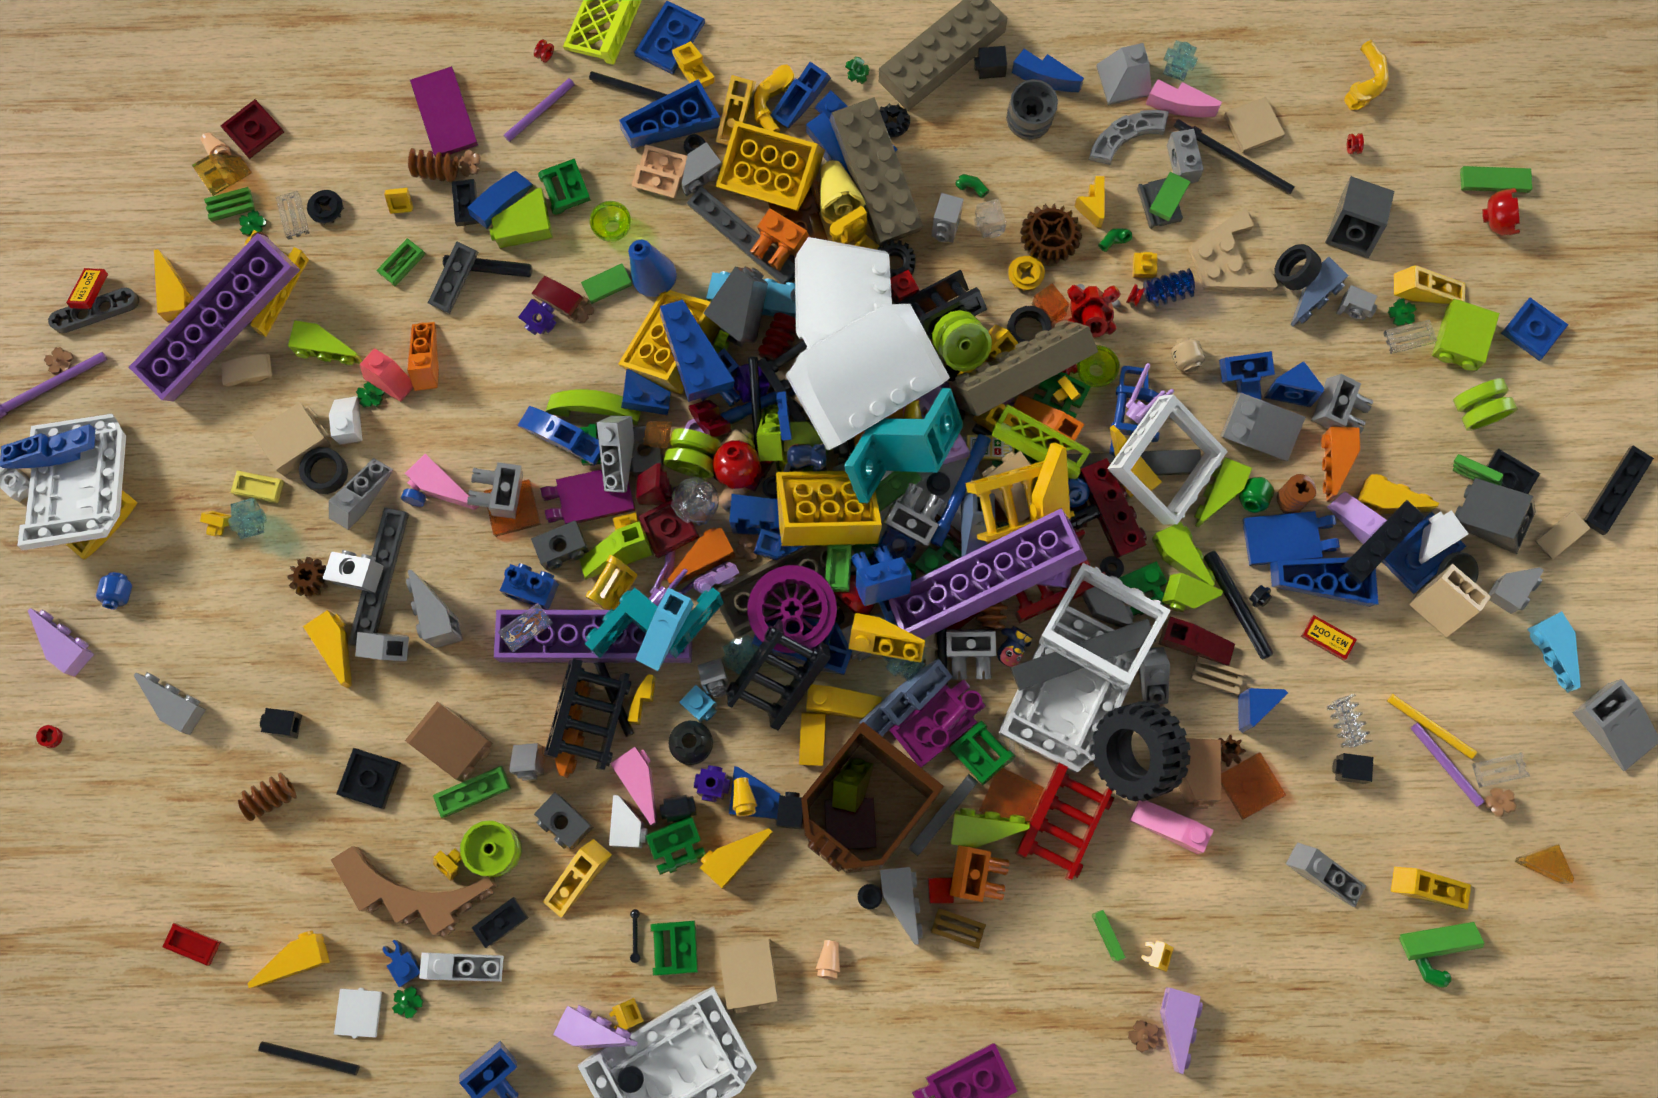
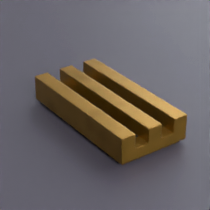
M938 908L930 933L979 949L986 924ZM941 915L976 926L979 930L975 932L940 920ZM938 924L974 936L976 940L973 942L938 930Z

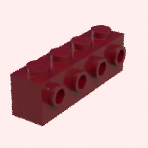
M1105 458L1080 469V475L1084 477L1089 487L1090 495L1088 499L1090 503H1094L1099 509L1100 517L1097 519L1115 557L1120 558L1146 546L1147 536L1143 528H1139L1135 520L1137 515L1134 508L1128 505L1124 486L1119 484L1117 478L1107 469L1111 463Z

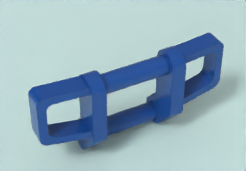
M1123 366L1121 368L1119 386L1116 387L1117 404L1115 418L1111 426L1114 425L1123 435L1131 436L1138 426L1136 424L1123 423L1126 400L1131 398L1135 390L1133 386L1124 385V377L1127 373L1141 375L1144 368ZM1147 373L1143 382V388L1140 389L1136 399L1145 400L1150 403L1159 393L1149 389ZM1159 432L1156 433L1151 442L1159 441ZM1111 438L1110 454L1115 456Z

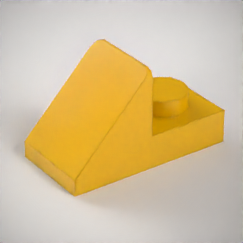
M1095 176L1093 185H1089L1088 197L1078 196L1074 205L1096 228H1101L1104 221L1105 176Z

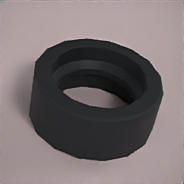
M1294 245L1288 248L1277 260L1274 268L1275 276L1287 289L1292 291L1301 290L1309 286L1320 273L1322 262L1319 255L1308 245ZM1306 259L1302 269L1296 274L1289 276L1293 267L1299 261Z
M1036 306L1018 308L1011 314L1007 325V330H1009L1018 343L1027 341L1020 338L1016 333V324L1022 318L1036 319L1041 323L1043 331L1052 329L1048 314Z
M318 447L304 455L300 462L299 474L301 480L311 490L319 494H329L336 492L344 485L347 480L348 468L345 460L336 451L326 447ZM330 458L337 466L334 477L322 484L315 482L311 478L313 465L320 459Z

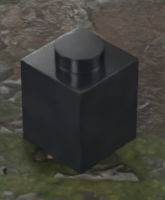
M1005 46L981 47L978 49V56L974 57V70H978L979 79L1006 77L1007 57Z
M266 708L265 714H262L260 718L261 732L273 736L298 739L302 714L295 711Z
M1347 753L1337 755L1332 765L1335 780L1360 784L1372 782L1374 757Z
M785 792V796L779 795L776 826L802 830L803 810L800 793Z

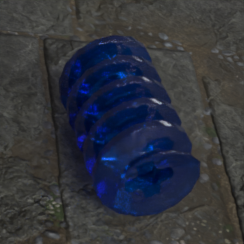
M1188 268L1187 271L1180 270L1178 274L1172 272L1169 274V277L1167 275H1162L1160 279L1154 277L1151 282L1150 280H1144V294L1149 303L1153 302L1155 307L1159 306L1160 299L1164 305L1168 304V297L1173 302H1176L1178 294L1184 300L1185 292H1188L1192 298L1194 297L1195 290L1192 271Z

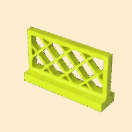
M583 0L563 48L567 51L602 58L607 64L614 65L642 0H608L604 3L602 0H599L601 4L589 10L588 6L594 0ZM618 3V9L608 14L606 8ZM604 10L607 16L595 21L593 15ZM590 17L593 23L581 28V22ZM610 21L609 29L601 33L598 27ZM596 28L598 35L587 40L584 34ZM583 36L584 42L578 45L572 44L574 39ZM602 40L603 44L600 50L591 49L590 45Z

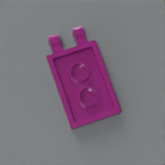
M602 469L556 479L557 486L540 488L544 501L560 498L561 508L545 510L548 523L564 520L565 524L576 521L578 524L635 511L629 479L626 492L604 491Z
M965 679L952 689L947 684L944 685L921 710L915 709L899 726L895 725L890 729V732L921 768L977 723L973 716L986 707L982 701L978 709L969 710L949 732V741L945 746L936 747L931 744L929 740L930 731L933 728L941 727L962 704L958 697L970 689Z
M991 1043L925 1077L928 1085L913 1091L912 1094L914 1098H929L933 1095L935 1098H1006L1018 1091L995 1043Z

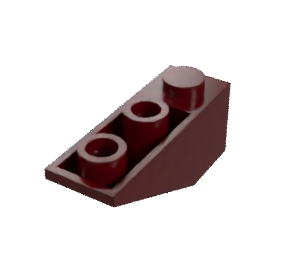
M656 463L638 475L636 499L639 505H661L667 502L668 498H672V484H670V480L667 478V471L663 470L661 463Z
M1171 616L1165 621L1159 640V645L1226 666L1230 665L1235 643L1198 625Z

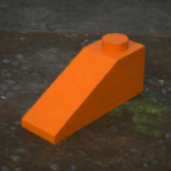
M713 527L703 533L704 536L697 540L667 579L669 584L675 580L683 569H687L688 572L677 586L736 557L722 527L718 529Z

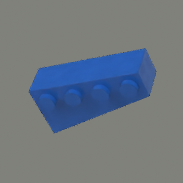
M698 79L619 119L621 131L632 149L645 146V144L649 145L719 128L720 116Z
M680 300L660 306L661 320L688 402L733 389L734 379L685 302Z
M731 494L729 522L732 533L759 535L761 529L780 535L778 499Z
M1350 557L1278 560L1270 563L1271 584L1274 588L1368 607L1379 605L1376 568L1362 583L1358 584L1341 569Z

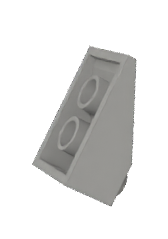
M1238 392L1221 437L1288 461L1306 417Z

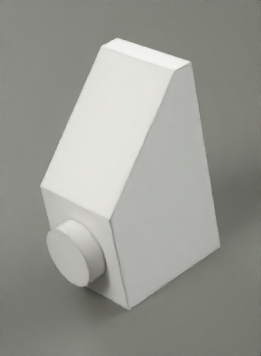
M356 396L334 400L329 413L331 437L339 445L361 442L359 398Z
M1452 510L1445 515L1439 512L1428 519L1430 524L1423 529L1418 561L1421 564L1468 535V532Z
M613 795L609 846L642 848V843L647 841L645 837L647 835V828H644V823L620 796Z

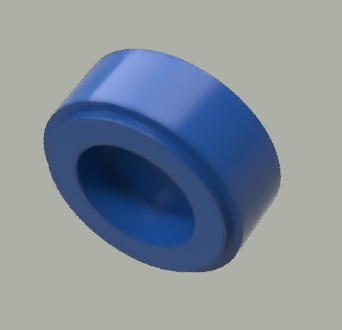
M404 489L401 500L412 506L423 507L426 496L414 489Z

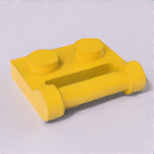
M860 206L832 223L830 226L832 241L848 244L853 240H860L866 233L867 212Z
M609 555L606 560L607 565L593 589L589 590L585 596L603 610H615L620 604L619 600L622 595L631 588L638 576L621 560Z

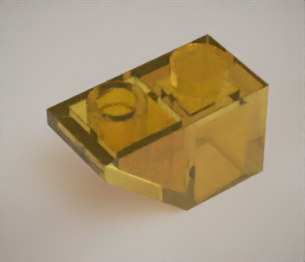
M211 153L192 165L213 196L252 173L243 159L237 156Z

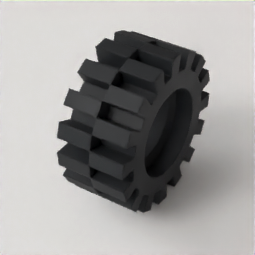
M890 240V244L884 242L883 247H878L877 250L886 251L889 257L899 256L903 259L904 264L901 268H890V278L907 270L913 275L916 257L913 254L914 250L912 247L909 249V244L905 242L902 245L901 240H898V243Z

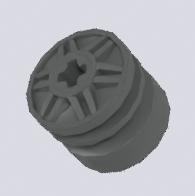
M1034 79L1023 81L1016 86L1011 95L1006 116L1008 127L1016 136L1022 139L1033 140L1042 137L1048 132L1058 105L1057 95L1053 88L1042 80Z

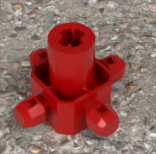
M1072 285L1067 290L1068 297L1071 299L1070 311L1072 316L1068 321L1089 326L1093 338L1104 334L1111 335L1116 331V325L1113 321L1114 309L1112 302L1114 303L1121 293L1115 285L1105 289L1104 293L1097 286H1088L1082 290L1079 286Z

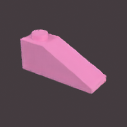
M426 454L405 472L410 479L407 483L414 490H422L427 496L474 510L479 507L467 505L469 496Z
M634 747L610 764L650 825L654 827L658 822L652 771L648 765L651 760L644 750L639 752Z
M1139 800L1130 818L1131 822L1196 854L1204 853L1214 831L1197 821L1149 801Z

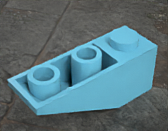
M668 587L656 609L635 659L636 661L659 671L694 605L691 598Z
M1561 611L1528 628V631L1530 632L1532 642L1543 653L1545 663L1555 672L1557 682L1568 693L1579 689L1581 684L1576 633Z

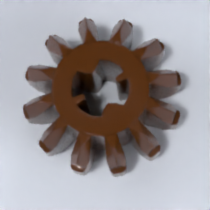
M306 557L305 562L297 559L298 566H290L294 573L287 576L292 581L289 584L290 588L296 589L297 595L302 596L305 594L307 598H311L313 592L316 595H321L320 588H328L324 583L326 580L323 579L327 566L322 565V561L319 559L313 561L311 557Z

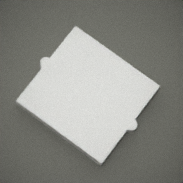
M359 988L358 990L340 989L334 1035H348L354 1039L358 1038V1036L377 1037L382 992L367 991L364 988Z

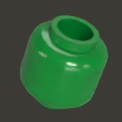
M1253 477L1247 480L1243 491L1240 492L1239 500L1244 509L1257 513L1265 511L1269 507L1275 491L1267 479Z

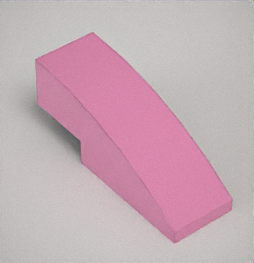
M1159 79L1152 88L1146 105L1155 109L1169 111L1170 114L1186 117H1215L1222 104L1221 101L1183 82L1177 89Z

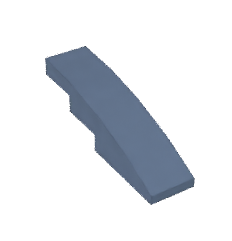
M935 659L896 688L859 723H866L879 735L883 736L893 725L899 726L915 709L921 710L953 676L939 659Z

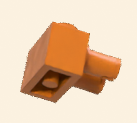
M769 208L757 226L761 236L753 248L750 249V253L762 260L771 244L777 245L779 248L768 261V264L780 271L790 255L796 257L798 251L810 236L807 230Z
M958 845L949 895L983 902L984 897L1003 900L1005 894L997 893V891L1005 892V885L986 881L988 872L1007 875L1009 869L1001 868V866L1009 867V860L991 857V851Z

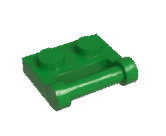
M575 158L541 170L538 173L540 181L544 183L552 204L550 208L554 215L561 214L566 209L591 201ZM558 176L566 199L561 201L552 182V178Z
M979 721L949 748L982 786L1015 758L1012 751H1007L987 730V725L983 721ZM980 735L1000 758L994 761L974 739Z
M682 921L650 924L654 938L655 968H652L653 976L698 972L696 922ZM670 930L672 966L665 967L663 931Z

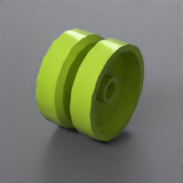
M959 310L946 314L937 322L932 333V343L937 353L954 370L963 372L977 368L988 358L992 348V338L988 330L974 315L967 311Z
M1504 378L1479 384L1453 399L1458 412H1467L1462 417V422L1467 431L1476 430L1498 422L1518 410L1512 397H1503L1509 391Z
M683 428L674 429L669 440L673 448L666 451L663 461L664 465L676 472L692 477H713L715 473L713 457L718 448L722 446L721 442L699 431Z
M481 821L473 825L464 834L460 844V855L464 865L472 873L484 877H501L510 873L517 866L522 854V843L518 834L510 826L496 821ZM491 844H492L493 847H494L493 852H492V853H488V849H489V848H492V847H491Z

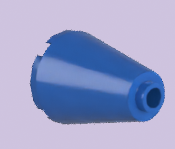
M642 239L634 241L628 250L634 287L640 294L646 297H657L664 291L668 292L676 282L677 272L674 263L648 241Z

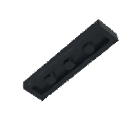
M1634 445L1628 448L1584 518L1585 523L1601 535L1608 533L1653 461V457Z
M1406 500L1343 564L1341 569L1358 584L1362 583L1425 516Z

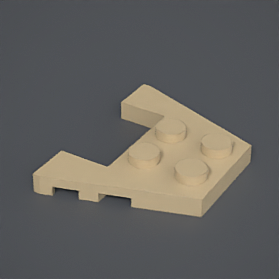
M1247 208L1242 209L1189 246L1190 256L1204 290H1234L1235 288L1247 289V291H1256V289L1274 291L1277 289L1278 285L1271 268L1252 274L1247 273L1233 235L1252 230L1254 226Z

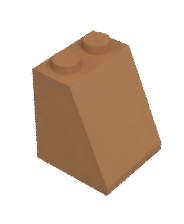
M438 701L405 740L413 748L460 782L472 776L475 772L474 766L479 760H484L491 752L490 747L493 744L451 709Z
M1186 738V741L1190 743V750H1188V755L1191 756L1190 765L1186 766L1188 773L1185 778H1182V783L1178 787L1185 803L1193 804V808L1208 809V807H1213L1214 803L1221 801V740Z

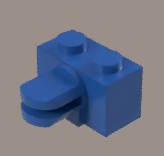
M1272 351L1226 357L1219 360L1222 383L1236 381L1237 393L1241 392L1261 400V378L1275 375Z

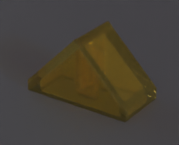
M1559 844L1538 849L1519 856L1515 860V863L1558 883L1570 884L1574 881L1573 874Z

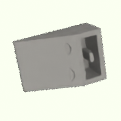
M408 570L409 578L406 579V584L409 592L413 593L414 597L411 606L414 615H418L419 624L416 625L419 638H423L426 643L434 648L463 641L459 621L455 614L421 577L412 570Z
M1622 679L1608 683L1572 712L1623 771H1626L1658 744V734L1642 703Z

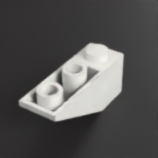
M422 952L419 978L427 980L502 982L504 956Z

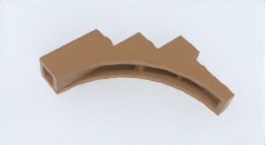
M351 846L331 859L359 911H369V913H372L383 906L382 902H384L395 923H405V925L417 920L420 913L433 936L441 935L445 937L455 931L456 928L454 926L460 923L456 913L458 912L459 915L465 913L473 907L471 903L477 899L481 901L487 899L494 894L493 889L498 887L493 877H486L471 886L453 891L421 892L399 885L384 876L370 863L360 847Z

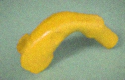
M1372 40L1365 42L1360 50L1369 60V66L1372 68L1375 77L1363 83H1360V81L1355 82L1350 87V91L1344 98V102L1350 110H1358L1368 105L1371 100L1379 96L1386 89L1389 81L1387 57L1378 50Z
M788 64L781 65L772 71V75L764 79L754 93L755 121L761 124L764 129L780 133V128L771 117V111L768 109L766 102L782 92L785 93L793 82L794 72Z

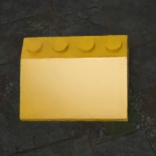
M735 121L715 187L798 211L819 172L825 149L814 142Z
M669 290L668 292L660 293V296L657 298L618 365L626 370L634 371L666 390L682 394L684 387L661 320L660 306L683 300L710 343H712L721 327L703 314L711 303L710 301Z
M846 471L776 473L779 529L782 546L878 544L882 523L876 492L873 493L868 503H859Z

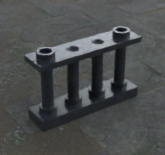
M961 270L896 303L911 304L929 340L932 339L935 325L946 314L962 310L976 316L987 310L980 290L975 287L968 291L969 288Z
M803 340L774 360L770 359L768 361L766 357H763L758 361V366L776 393L787 391L790 414L795 422L808 421L813 426L811 420H806L802 413L804 408L793 400L789 394L792 391V386L788 379L780 380L776 374L779 371V367L806 350L807 345Z
M779 619L774 626H770L767 629L764 641L737 680L735 682L732 681L726 690L729 707L732 708L736 701L741 699L767 712L770 727L779 731L831 658L829 645L824 642L818 644L816 648L810 649L783 635V621ZM779 643L806 657L807 661L803 667H796L771 654V651ZM766 662L794 676V679L790 685L784 686L757 671ZM752 680L780 694L781 698L777 703L771 704L745 691V689Z
M571 659L568 663L543 756L557 758L558 754L564 752L597 761L596 769L605 770L606 766L609 767L612 760L613 752H610L624 695H628L630 691V674L623 673L620 675L619 680L584 671L585 669L581 667L583 661ZM583 680L616 689L613 704L578 695V692L575 691L577 682ZM577 704L610 713L607 727L572 719V716L569 715L570 707ZM571 728L604 737L601 750L596 751L565 743V740L562 739L564 730Z

